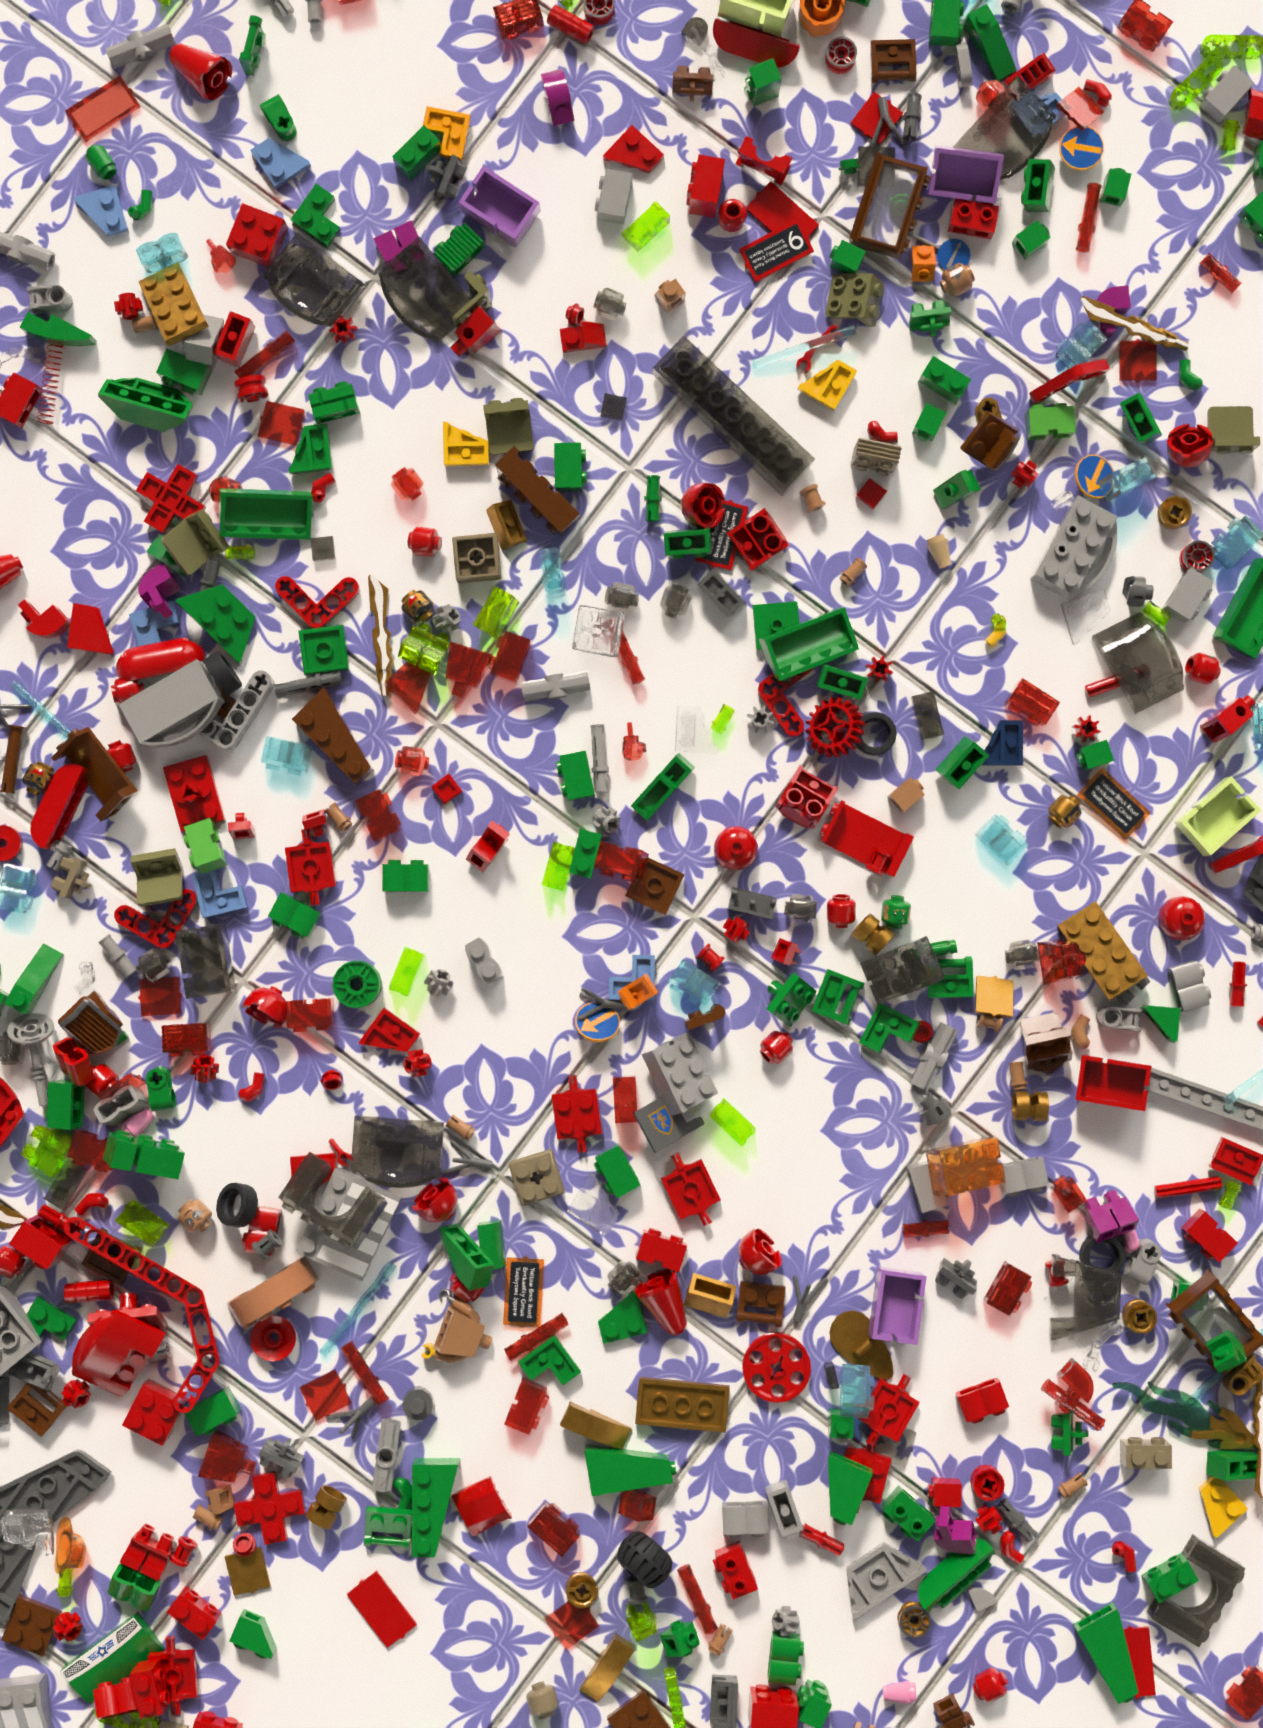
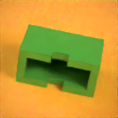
M1057 403L1053 407H1044L1042 404L1031 406L1025 413L1027 441L1043 440L1045 435L1053 434V439L1071 438L1076 433L1074 406H1067V403Z
M210 818L184 827L186 835L183 838L186 847L191 850L192 855L189 856V860L193 869L196 868L201 874L227 866L224 851L222 848L219 849L218 842L221 841L217 826Z

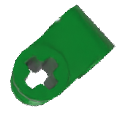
M279 94L259 105L266 119L271 123L281 140L291 141L296 137V126Z
M158 1066L150 1070L146 1075V1084L151 1111L176 1108V1095L170 1071L164 1066ZM154 1075H162V1080L155 1079Z

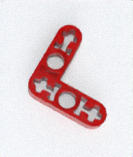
M1106 359L1081 363L1032 390L1029 395L1033 404H1036L1075 382L1099 377L1108 372L1110 368Z
M288 576L278 578L275 583V589L310 627L321 628L330 623L357 597L360 592V585L354 578L346 577L317 604ZM283 582H285L286 584L291 582L289 587L293 590L294 593H296L292 596L290 601L288 600V598H290L291 595L286 590L281 592L283 588L281 584ZM346 583L349 585L354 583V592H346L343 596L347 599L343 601L336 592L339 590L342 594L346 590L344 586ZM299 597H305L308 601L304 609H298L295 605ZM333 597L339 600V606L334 610L327 607V601ZM323 606L330 615L327 617L324 613L320 618L322 620L320 624L317 622L312 624L314 620L312 616L314 614L319 616L323 612L320 607Z
M814 668L799 673L801 674L799 677L797 675L792 676L793 679L789 683L777 681L782 689L779 690L778 686L774 687L771 691L772 695L768 693L763 694L762 691L764 690L763 685L771 686L775 682L772 680L775 677L774 673L764 679L758 686L759 697L769 711L773 712L772 715L790 737L800 735L803 732L804 723L783 691L808 675ZM778 702L785 703L787 706L786 713H776L774 709L775 704ZM790 712L794 715L790 717L791 721L799 723L797 727L798 732L794 730L789 731L790 723L786 719L784 723L781 720L787 717Z
M1263 835L1253 843L1209 863L1214 873H1219L1262 854Z
M183 889V895L191 894L190 899L192 903H186L183 908L187 909V912L185 913L183 910L175 908L176 905H183V898L173 901L160 923L129 905L119 906L114 912V918L118 924L157 947L168 948L174 944L198 903L197 894L194 890ZM129 910V916L136 918L139 915V918L135 922L129 919L123 921V916L120 913L121 911ZM174 912H178L182 917L178 925H173L170 922V915ZM143 920H147L151 925L147 933H142L139 929V924ZM165 924L170 928L176 929L175 933L169 931L167 935L169 942L161 943L159 935L165 934L168 928H164Z

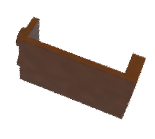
M89 727L81 730L76 728L67 735L68 739L56 747L57 752L51 758L53 761L67 756L72 764H78L87 769L85 781L88 782V785L104 804L96 813V817L102 822L116 815L138 790Z

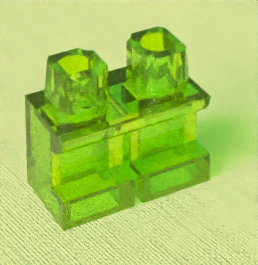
M423 622L418 627L413 625L409 635L401 642L397 657L415 666L419 661L418 667L436 675L446 658L450 645V636L443 632L439 633L438 636L430 634V626Z
M38 1124L31 1133L32 1137L40 1140L38 1147L28 1143L22 1150L21 1155L30 1161L28 1165L37 1167L44 1171V1174L53 1178L59 1175L67 1159L66 1156L69 1155L77 1136L61 1129L48 1128Z

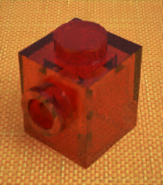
M639 1489L622 1491L618 1513L637 1522L653 1520L657 1497Z

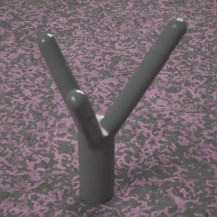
M886 97L878 98L880 120L873 135L871 145H875L882 125L886 121L902 146H905L906 142L890 118Z
M0 704V721L8 733L10 727H7L9 724L4 718L8 716V713L2 709H31L32 705Z
M583 987L579 996L599 1003V1005L578 1016V1020H582L603 1008L622 1010L623 1004L621 1000L603 999Z
M451 1140L450 1143L468 1159L453 1158L452 1162L462 1163V1165L443 1170L441 1174L446 1175L469 1167L491 1170L493 1161L474 1158L457 1142Z
M793 1276L798 1299L793 1316L794 1321L802 1322L807 1303L823 1287L828 1278L825 1277L811 1292V1285L807 1284L802 1296L797 1276Z
M370 1396L356 1410L327 1415L326 1419L330 1420L354 1415L339 1433L343 1434L355 1422L351 1433V1438H355L362 1416L376 1404V1401Z

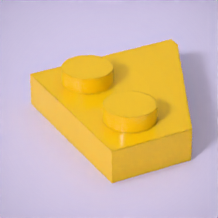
M1211 1476L1199 1487L1205 1513L1211 1526V1534L1215 1538L1219 1537L1248 1510L1244 1503L1221 1479Z

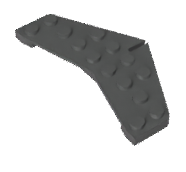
M74 1450L0 1486V1506H2V1508L0 1507V1622L2 1624L7 1621L13 1611L40 1534L102 1485L112 1473L110 1469L83 1450Z

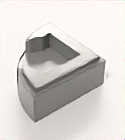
M977 1586L967 1588L977 1612L998 1603L995 1596L986 1589Z

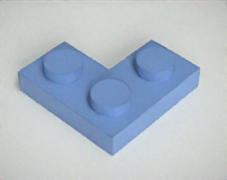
M173 601L167 602L173 614L166 619L160 612L155 613L152 607L129 614L138 646L162 642L159 630L180 623Z
M216 870L204 874L200 872L192 874L202 918L248 908L243 886L220 890Z
M632 954V977H609V999L620 1000L618 991L646 973L654 984L655 955Z

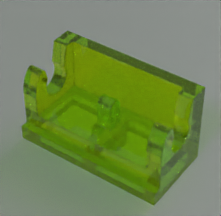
M654 201L639 218L623 230L621 236L639 252L670 223L671 215L657 201Z
M495 586L472 625L482 633L485 632L491 638L498 641L520 602L510 593Z
M553 841L542 886L560 891L565 890L575 850L574 847Z
M405 946L388 987L389 990L399 992L406 997L410 996L426 954Z
M724 1097L708 1113L741 1147L756 1132V1127Z
M134 1199L124 1207V1211L115 1220V1222L151 1247L160 1241L170 1226L168 1222Z
M647 1602L642 1604L644 1607L643 1612H637L634 1605L626 1604V1621L636 1642L658 1632L657 1616L655 1613H652Z

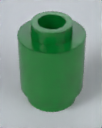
M92 145L87 149L85 160L98 177H101L102 180H108L117 173L116 163L104 146Z

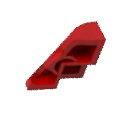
M73 603L67 648L114 655L115 651L111 646L107 628L104 626L100 608Z

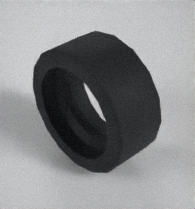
M218 650L203 660L205 667L226 695H230L242 687V682Z
M872 712L864 715L861 721L865 722V724L870 721H879L887 728L888 737L883 745L871 747L863 741L862 735H859L858 738L861 739L862 743L855 742V745L864 754L871 756L881 755L888 751L895 743L897 736L896 726L886 714Z
M237 1182L227 1184L221 1190L217 1199L216 1212L218 1219L226 1226L238 1228L247 1226L256 1215L258 1197L254 1188L247 1184ZM240 1193L241 1206L237 1215L234 1216V1202Z
M1093 1235L1088 1236L1083 1241L1079 1250V1259L1082 1266L1091 1275L1098 1278H1110L1117 1275L1125 1263V1251L1122 1244L1114 1237L1102 1241L1114 1248L1115 1260L1110 1267L1098 1269L1091 1264L1089 1259V1252L1096 1242Z

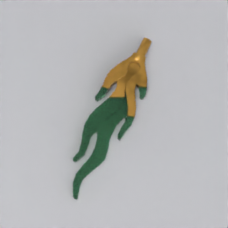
M1148 1381L1147 1385L1154 1394L1176 1402L1168 1403L1153 1398L1135 1384L1128 1382L1112 1383L1113 1388L1131 1392L1150 1412L1172 1416L1183 1421L1189 1427H1185L1173 1420H1168L1169 1426L1182 1435L1194 1439H1213L1208 1440L1207 1443L1210 1447L1216 1449H1251V1447L1258 1449L1253 1443L1254 1434L1247 1429L1242 1419L1233 1411L1216 1405L1211 1400L1207 1401L1208 1406L1214 1413L1220 1415L1225 1420L1214 1417L1197 1399L1183 1391L1157 1387Z

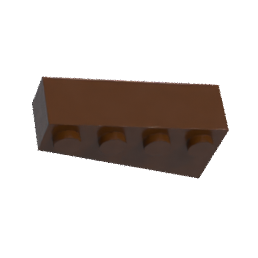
M513 446L495 464L497 474L499 475L497 479L504 487L510 486L515 491L513 495L522 504L526 502L531 507L529 511L537 519L542 517L547 522L546 528L552 534L558 533L562 537L580 519V513L560 492L557 491L555 493L553 491L554 487L545 477L537 475V470L529 460L522 461L519 457L520 451Z
M323 687L292 720L356 785H359L374 768L358 744L328 690Z

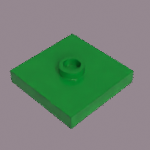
M797 601L752 605L756 650H763L759 642L760 638L799 623Z
M344 625L298 630L305 676L350 670Z

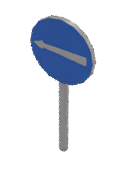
M909 231L908 236L928 246H934V249L938 250V263L944 270L957 263H962L964 266L969 264L971 257L970 249L964 241L956 238L948 239L941 246H938Z

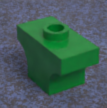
M965 469L933 489V492L943 510L969 498L980 491L981 488L972 470L967 471Z

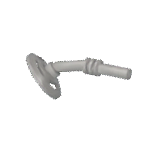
M31 1013L14 1019L7 1028V1034L11 1041L17 1044L29 1045L33 1066L30 1069L33 1071L31 1075L34 1076L32 1081H35L39 1106L48 1105L44 1081L46 1076L43 1075L45 1074V1071H43L45 1067L41 1063L38 1043L46 1040L53 1033L54 1023L47 1015ZM38 1021L37 1024L31 1023L25 1026L23 1025L27 1022ZM45 1025L48 1026V1032H47V1033H45V1032H46V1031H45V1027H44ZM15 1030H17L18 1038L14 1036Z

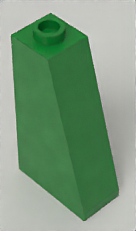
M585 1445L584 1452L592 1496L673 1483V1475H677L675 1461L670 1462L669 1454Z
M1111 1602L1073 1625L1117 1703L1120 1704L1122 1702H1130L1138 1694V1689L1120 1613L1114 1603Z

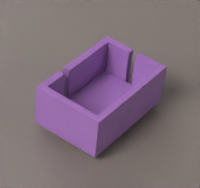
M935 145L932 168L936 169V171H931L928 195L971 200V193H974L975 201L996 204L1004 160L1003 154Z
M483 165L472 181L473 188L469 186L458 202L460 212L492 233L497 234L499 232L500 238L517 248L541 212L540 202Z
M877 1266L868 1335L872 1339L891 1342L894 1339L898 1343L918 1344L923 1301L915 1297V1293L918 1296L924 1297L926 1275L920 1272Z

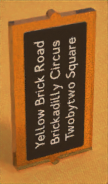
M1103 767L1091 779H1087V784L1076 794L1124 840L1136 828H1140V824L1151 813Z
M527 1256L523 1258L507 1257L503 1325H517L520 1328L524 1326H541L544 1259L528 1258Z

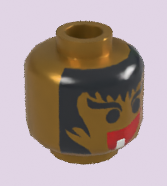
M413 589L401 600L402 612L413 623L420 621L426 623L434 615L432 613L434 602L422 590L415 591Z
M40 761L31 763L22 778V782L27 786L26 791L39 796L40 792L45 794L55 774L53 772L54 768Z
M1060 795L1049 806L1048 812L1050 815L1048 818L1060 829L1062 827L1069 828L1082 815L1079 807L1081 803L1073 795L1070 797Z

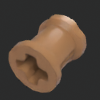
M818 484L808 486L799 492L800 496L804 497L808 506V513L817 511L826 505V502L822 501L817 490Z
M978 1013L976 1027L991 1028L999 1033L1004 1017L995 1016L993 1018L991 1015Z

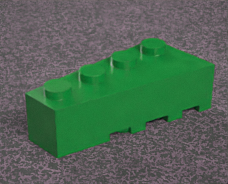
M415 1458L413 1461L412 1557L436 1556L460 1458Z

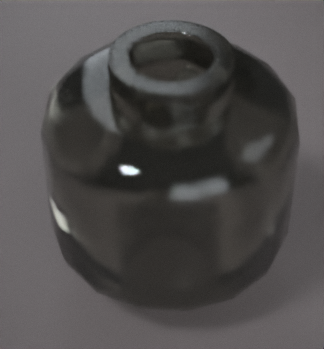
M605 287L602 291L598 290L593 308H596L597 315L610 320H616L618 315L623 316L627 303L623 301L624 295L622 292Z
M614 582L610 587L608 586L604 597V602L608 605L609 610L629 613L633 607H637L639 601V594L636 593L633 585Z
M673 583L672 586H667L664 589L659 605L665 610V615L675 619L678 615H686L692 601V595L688 593V588Z
M793 894L790 897V901H785L784 915L789 916L791 923L810 924L812 919H816L817 901H814L811 895Z
M1030 939L1012 941L1009 944V950H1005L1006 963H1011L1015 970L1034 968L1036 962L1039 961L1037 944H1033Z
M153 948L137 959L138 965L136 970L145 981L155 982L170 972L168 963L171 962V959L164 950L160 952L158 949Z
M5 1031L0 1036L1 1064L17 1065L25 1058V1045L11 1041L7 1031ZM15 1031L14 1036L18 1038L17 1032Z
M620 1261L608 1272L607 1278L609 1283L607 1286L614 1294L628 1295L639 1285L641 1272L631 1261Z

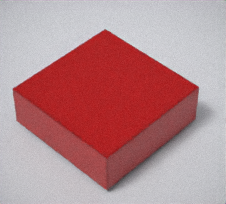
M869 478L855 497L874 510L887 493V490Z
M450 773L431 786L444 805L463 792Z

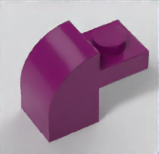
M558 69L540 74L553 126L575 121L571 97L563 70Z
M1129 286L1110 287L1104 290L1096 301L1114 307V312L1117 314H1126L1131 308ZM1097 322V330L1101 332V338H1111L1115 333V325Z
M162 562L143 576L139 583L138 592L149 608L152 607L155 613L160 612L165 619L173 614L166 598L181 589L171 571Z
M941 1506L940 1514L936 1516L935 1543L950 1552L975 1554L977 1532L973 1521L954 1520L950 1506Z

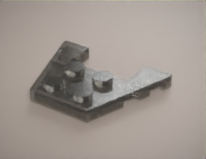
M1051 1254V1274L1053 1277L1075 1276L1073 1317L1050 1318L1049 1338L1051 1341L1120 1319V1273L1094 1265H1085L1074 1259H1065L1057 1254Z

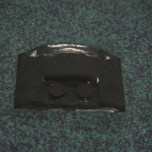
M1016 77L970 128L963 133L953 145V148L1003 154L1004 160L1000 180L1008 179L1026 167L1028 159H1034L1043 148L1051 134L1050 131L1053 120L1056 119V114L1019 77Z
M298 232L263 273L265 279H268L271 292L289 312L309 323L325 325L327 327H331L365 286L362 281Z
M419 236L378 271L382 292L396 316L414 333L433 340L432 342L434 343L441 341L455 328L452 317L471 301Z
M1138 612L1092 635L1093 641L1135 714L1184 690L1183 667L1174 644L1164 630L1152 619L1144 616L1143 613Z
M355 1115L351 1171L354 1173L357 1171L369 1182L393 1188L416 1187L424 1185L433 1179L440 1178L444 1122Z

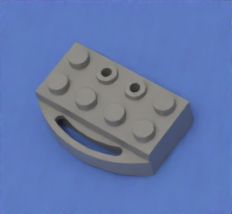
M1078 495L1072 500L1030 579L1069 600L1091 588L1104 575L1113 559L1117 544L1116 519L1118 516ZM1106 538H1110V552L1104 566L1090 583H1086L1085 577L1096 567L1103 554Z
M196 659L120 703L119 706L139 744L146 747H169L186 742L202 732L215 718L221 705L226 702L204 663ZM207 714L202 722L187 734L173 740L164 741L165 737L187 729L203 715Z

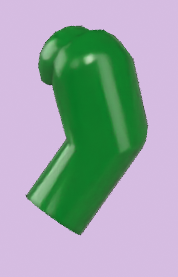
M141 190V203L137 206H130L128 209V215L133 220H142L152 211L153 192L151 190Z
M1180 360V382L1190 390H1199L1203 386V380L1191 372V360Z
M397 1477L393 1481V1487L397 1489L401 1496L397 1508L409 1509L412 1501V1485L406 1478Z

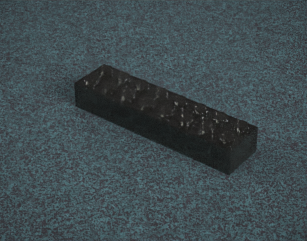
M684 335L653 367L652 375L782 497L814 464L815 458Z

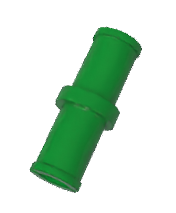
M659 475L646 476V496H644V501H646V522H660L659 511L662 496H660L661 476Z

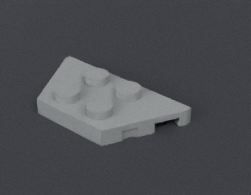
M882 1542L848 1565L846 1572L854 1620L927 1572L928 1570L925 1565L885 1542Z

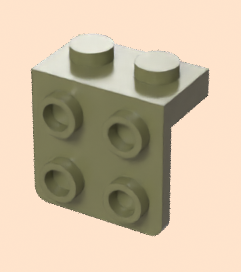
M471 270L464 278L467 288L474 298L452 317L456 329L479 306L486 312L491 308L492 301L489 290L486 287V281L480 274L475 276Z
M834 274L825 315L828 318L859 319L867 327H875L880 315L879 306L881 297L884 294V283L874 274Z
M513 398L510 399V402L501 403L500 400H493L483 405L489 452L491 455L506 454L513 446L520 452L533 450L528 400Z
M1212 406L1207 410V428H1209L1213 435L1212 452H1217V454H1228L1231 452L1250 454L1261 445L1260 436H1254L1253 408L1251 406Z
M203 509L188 515L161 539V543L185 575L193 574L212 556L222 553L230 547L225 537L219 536V531L213 524L211 517Z
M176 848L131 856V865L137 877L138 906L143 907L172 902L183 898L182 863Z

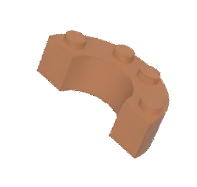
M303 1256L254 1288L231 1299L226 1304L239 1326L247 1329L257 1322L256 1319L259 1318L262 1322L273 1315L271 1311L278 1306L281 1310L293 1303L291 1298L300 1292L305 1294L316 1287L314 1283L319 1278L306 1256Z

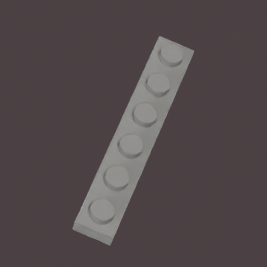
M1152 1068L1149 1086H1144V1089L1263 1130V1106Z

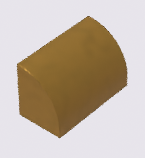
M693 1273L683 1305L727 1318L733 1305L737 1286Z

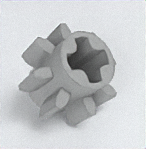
M450 604L435 608L437 614L432 618L433 624L437 629L442 630L443 633L458 629L457 623L461 619L456 608L451 607Z
M754 706V714L746 715V717L751 719L747 727L753 725L755 733L759 729H763L766 733V725L774 724L773 721L769 720L773 712L767 713L765 706L761 710H757ZM756 714H759L760 717L765 716L763 725L760 722L756 723L754 721L757 718Z
M603 806L594 813L592 824L600 834L603 835L606 831L610 835L619 828L621 817L613 807L610 806L606 809Z
M432 969L429 975H427L424 984L428 985L427 991L431 995L438 997L442 994L447 996L454 982L450 981L451 975L446 970L437 969L434 971Z
M782 1606L781 1609H775V1613L772 1616L774 1631L780 1632L781 1636H790V1633H796V1629L800 1624L797 1610H791V1606Z

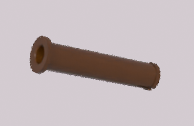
M8 725L7 727H10L0 792L15 794L23 730H26V727Z

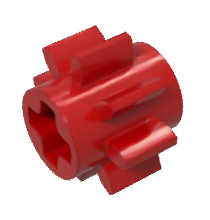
M130 292L118 295L119 301H114L117 315H121L123 320L137 319L139 317L138 312L143 311L140 297L136 298L135 294Z
M340 315V319L331 321L334 328L330 329L329 332L331 335H336L334 337L336 343L341 340L347 345V341L351 339L356 340L353 332L358 331V328L355 325L351 326L353 324L351 317L346 320ZM341 328H342V329H346V328H347L348 331H347V332L342 331V332L340 333L339 330H340Z
M1030 460L1026 464L1020 461L1010 474L1015 478L1012 483L1020 489L1023 485L1029 488L1039 475L1034 471L1037 465Z
M884 655L880 660H876L873 656L871 658L873 664L865 665V668L870 669V673L866 677L872 676L874 684L879 679H882L885 683L887 682L885 675L893 674V671L889 670L892 661L888 663L884 661ZM877 666L884 667L882 674L880 672L875 673L874 669Z
M1088 715L1085 721L1081 716L1078 717L1077 721L1079 724L1071 726L1076 732L1073 738L1080 737L1081 743H1085L1087 738L1091 742L1095 741L1093 735L1101 733L1097 729L1099 721H1092L1091 715ZM1087 725V728L1090 729V732L1086 734L1085 730L1082 729V726Z
M736 915L733 920L727 918L723 925V928L726 929L723 935L736 943L740 939L745 941L750 934V931L747 930L750 924Z
M423 1049L408 1051L409 1057H405L403 1061L405 1071L408 1074L412 1073L413 1078L427 1075V1070L432 1065L430 1055L423 1053Z
M201 1055L197 1059H193V1065L190 1066V1074L195 1075V1081L208 1083L212 1079H216V1073H219V1064H214V1057Z
M79 1379L69 1381L61 1392L64 1396L62 1401L67 1407L71 1405L74 1409L83 1407L91 1396L89 1392L90 1386L86 1381L80 1382Z
M984 1504L976 1510L979 1516L975 1520L984 1533L990 1530L994 1535L1002 1529L999 1523L1003 1521V1518L994 1506L988 1509Z
M68 1611L56 1618L52 1628L55 1631L54 1635L59 1641L65 1639L69 1642L75 1640L80 1635L83 1625L80 1622L81 1618L76 1612L71 1615Z

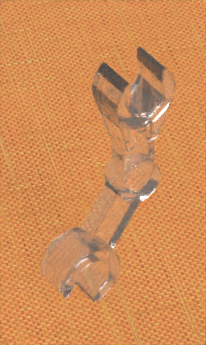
M691 27L690 31L695 34L696 38L691 40L685 35L686 43L690 45L695 44L708 56L711 74H714L715 71H720L722 79H724L725 70L717 59L715 47L703 40L696 28Z
M11 347L8 351L0 354V369L3 363L13 358H25L36 364H41L43 360L35 359L34 355L37 352H45L39 347L27 349Z
M1115 1318L1108 1320L1107 1328L1097 1337L1092 1338L1091 1349L1082 1364L1086 1371L1088 1370V1365L1094 1362L1092 1370L1095 1373L1099 1370V1352L1103 1343L1112 1335H1120L1123 1332L1124 1328L1121 1324L1116 1329H1112L1113 1325L1118 1322Z

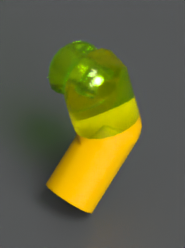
M999 613L992 615L990 621L994 625V631L985 639V642L991 648L1006 635L1007 620L1004 615Z

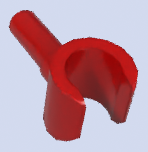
M333 1138L328 1141L337 1152V1161L340 1165L349 1167L346 1163L347 1158L355 1162V1156L344 1152Z

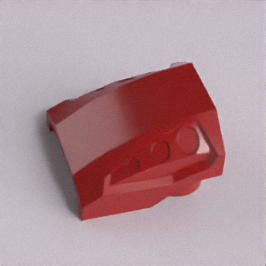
M1250 88L1248 91L1249 101L1246 105V122L1243 126L1242 135L1262 141L1263 92Z
M765 508L726 533L751 571L790 546L780 528Z
M799 765L775 807L782 816L797 825L815 829L837 792L838 787L829 785Z
M492 1476L472 1483L451 1495L472 1536L478 1535L494 1525L512 1518L511 1512H509L504 1500L499 1495V1490L497 1491Z

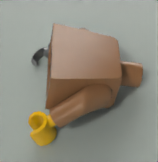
M442 1289L439 1292V1299H442V1294L447 1292V1301L450 1302V1306H448L435 1344L426 1343L423 1345V1347L430 1349V1354L423 1352L421 1354L422 1357L430 1358L434 1356L436 1360L452 1364L465 1360L467 1357H474L478 1347L489 1349L492 1337L483 1334L485 1326L480 1322L481 1317L473 1306L463 1302L457 1296L452 1297L449 1289Z

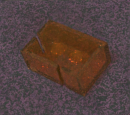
M982 1137L925 1150L934 1196H952L965 1193V1191H973L1006 1183L1003 1164L998 1162V1158H1001L998 1137Z

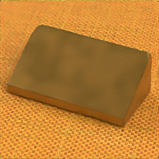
M512 500L492 504L486 509L493 530L498 536L501 550H507L527 542Z

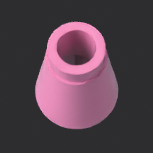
M146 1107L144 1110L123 1121L124 1124L120 1128L130 1132L131 1136L139 1137V1134L144 1132L155 1116Z
M908 1680L883 1686L884 1701L911 1705V1702L917 1701L915 1683H910Z

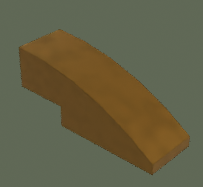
M571 1401L560 1421V1426L618 1449H623L632 1429L593 1409L588 1410Z
M615 1633L605 1650H602L579 1690L599 1702L634 1653V1644Z

